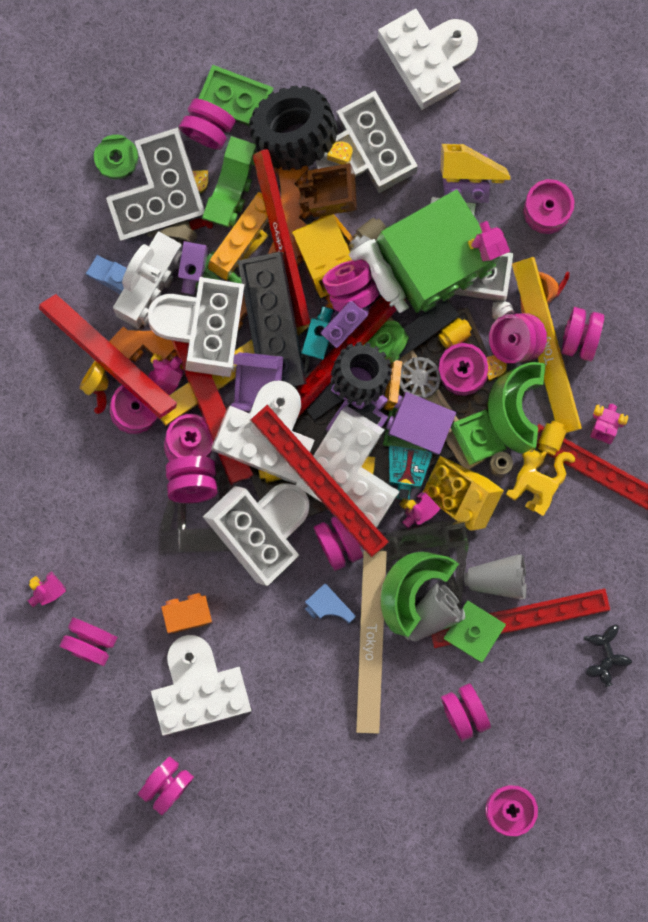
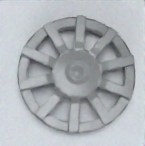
M414 357L405 362L401 367L400 387L404 393H410L406 388L413 384L414 388L411 394L416 395L415 392L418 387L421 389L422 395L416 396L425 399L432 396L439 388L441 381L439 369L430 359ZM418 361L424 362L422 369H419ZM414 362L416 370H413L408 365ZM427 364H430L433 368L426 372L425 368ZM405 368H406V369L409 370L412 374H411V375H405V374H403V371H404ZM436 371L437 377H429L428 375ZM402 378H409L411 381L403 384ZM428 380L437 381L435 387L429 384ZM426 385L432 391L425 394L424 386Z

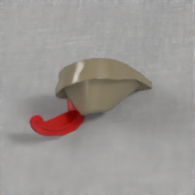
M195 219L190 222L184 220L172 224L159 232L177 241L183 247L184 241L196 242L197 234L193 230L205 226L208 229H212L213 223L203 219ZM158 231L148 232L147 236L154 238Z

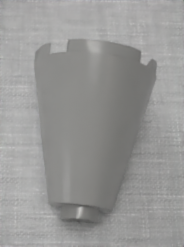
M517 554L469 568L468 572L464 573L465 586H469L471 591L514 599H525L527 583H525L526 567L524 556Z
M439 583L431 587L415 607L421 620L410 636L405 637L407 640L419 641L465 619L464 609L459 610L457 604L460 602L450 589L445 585L439 587Z

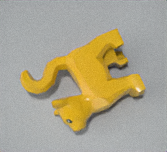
M530 450L523 453V467L517 474L513 490H508L505 495L516 501L525 490H528L534 494V498L532 501H528L525 507L544 516L551 504L554 493L565 480L566 471L563 462H575V457L571 453L563 452L555 458L554 467L557 476L554 478H550L537 471V468L543 464L546 451L541 453L536 450Z

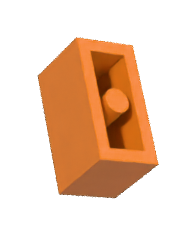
M201 593L187 596L188 600L179 602V599L166 601V605L161 606L167 633L173 634L213 624L206 596H201Z

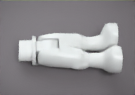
M375 239L365 242L348 254L353 261L363 259L369 264L371 276L380 294L386 301L391 302L389 304L391 307L395 306L399 313L409 308L404 301L406 298L405 293L396 280L390 264L383 259Z

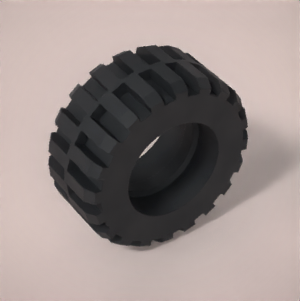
M291 86L289 89L284 87L279 89L277 93L272 92L268 95L267 99H262L259 102L258 108L255 107L249 121V132L257 151L268 149L273 167L277 169L282 167V170L289 171L291 168L299 170L306 165L309 167L316 160L320 161L324 158V154L329 153L332 144L335 143L338 132L336 120L327 98L320 94L319 91L306 86L301 88ZM298 123H305L302 127L289 133H282L286 128Z

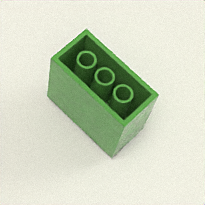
M457 189L381 231L376 241L383 259L390 264L396 280L402 287L416 313L424 310V312L429 311L436 306L435 302L440 299L443 301L450 299L455 295L454 292L461 288L463 291L474 284L472 281L480 278V280L485 279L492 274L491 270L497 267L496 263L500 258L499 256L489 261H482L479 248L470 250L468 241L474 239L476 234L482 231L478 221Z

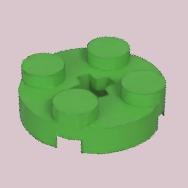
M122 135L107 136L95 148L94 162L104 177L115 180L123 179L135 171L138 164V152L133 142ZM114 152H118V155L122 156L119 162L110 160V157L114 156Z
M386 321L367 343H370L372 348L375 346L380 348L379 352H384L386 354L385 359H389L390 363L399 358V354L405 348L409 336L398 322Z

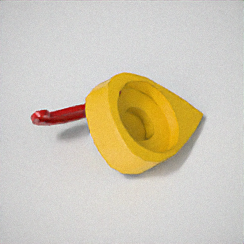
M94 360L82 379L80 389L88 396L92 393L96 394L98 407L94 409V412L101 414L105 410L107 403L104 390L108 387V376L106 370Z

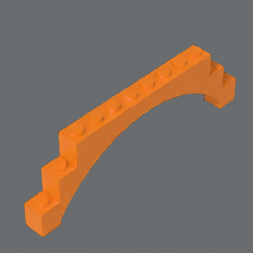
M303 166L302 169L295 170L291 168L290 171L282 170V167L280 169L274 168L275 173L279 176L281 202L298 267L302 263L303 258H301V253L292 232L307 225L301 219L306 220L311 215V212H303L299 204L301 197L297 185L303 184L308 180L307 171L309 168ZM274 242L272 243L268 254L276 252ZM244 293L242 297L238 330L243 325L242 320L248 315ZM122 327L109 341L131 362H136L144 354L142 351L144 348L152 356L155 353L157 356L161 355V362L164 359L172 361L174 357L178 356L172 341L157 336L152 330L134 331Z

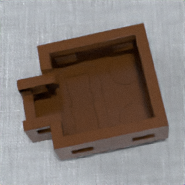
M351 163L308 170L307 177L309 183L298 184L301 197L299 204L303 212L310 211L314 218L357 210L355 172Z

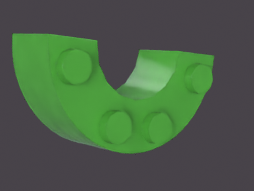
M231 136L224 155L220 177L211 198L209 197L202 217L203 220L227 228L230 226L234 227L238 216L237 212H242L245 200L242 199L244 192H249L252 185V179H249L252 166H255L253 155L257 153L254 143Z
M530 362L504 373L496 380L489 395L488 412L494 431L507 447L520 454L536 448L538 427L526 418L522 409V398L525 391H530L543 385L544 363Z
M415 552L401 558L390 569L381 590V610L387 626L393 633L405 637L410 636L421 620L415 608V595L419 587L429 579L447 582L459 565L455 560L429 552Z

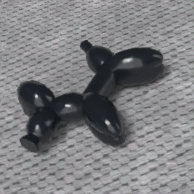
M616 624L608 627L602 636L595 634L590 637L584 636L583 640L589 641L595 646L602 647L606 658L603 659L600 666H589L586 669V675L589 677L600 676V680L605 684V688L613 685L611 683V674L609 673L613 664L617 666L632 664V660L629 657L620 654L614 655L610 642L619 631V626Z

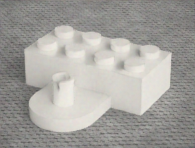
M414 9L378 29L380 43L421 110L459 90L461 81L453 68L470 59L475 53L478 43L477 33L468 22L452 19L429 30L417 9Z
M376 91L336 111L337 120L344 132L337 135L335 143L346 142L352 147L350 163L355 172V177L367 172L378 193L417 173L418 166ZM325 153L324 158L320 161L316 160L317 169L341 164L327 160L328 153Z
M158 231L150 246L143 244L138 249L122 280L124 289L113 306L116 317L137 329H140L142 325H147L148 311L151 303L159 296H162L161 292L164 287L168 288L174 278L171 275L175 268L179 270L182 255V245Z
M200 277L196 298L165 294L159 296L151 303L148 311V324L151 330L161 338L189 343L185 370L230 377L244 284Z
M272 381L259 390L250 413L232 406L227 408L211 450L295 484L300 479L298 474L250 421L253 416L268 404L309 452L311 451L314 440L292 431L301 408L299 393L287 382Z
M288 483L275 486L258 503L245 488L234 486L203 518L257 583L268 586L299 556L286 538L306 519L309 512V500L306 493L299 486Z
M186 635L178 638L171 645L167 659L174 685L151 691L163 736L252 712L240 667L218 672L209 644L198 636Z

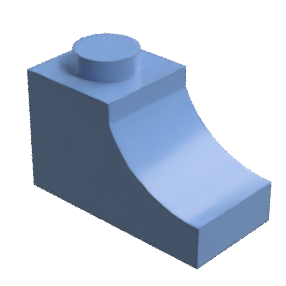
M97 255L86 275L121 294L124 289L122 280L127 268L117 262H111Z
M326 583L305 601V604L308 606L305 610L313 619L318 617L321 620L325 616H336L350 624L356 618Z

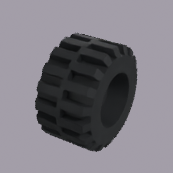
M357 342L355 346L350 344L346 349L343 348L331 370V384L335 385L333 390L335 393H340L339 397L342 400L344 397L348 399L347 403L352 404V402H356V405L361 406L364 402L365 405H369L372 400L374 402L377 401L384 393L391 379L392 368H389L390 360L385 359L386 354L384 352L380 353V348L377 346L372 348L370 343H366L364 346L361 342ZM354 367L362 368L370 374L372 380H359L352 374L350 369Z

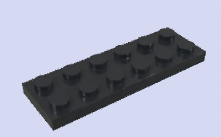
M275 252L239 260L238 265L241 282L244 284L243 293L254 353L283 357L282 381L291 384L293 387L307 384L283 253Z

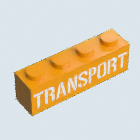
M257 193L209 261L208 269L225 281L230 277L237 267L238 261L242 260L260 232L269 222L262 193Z

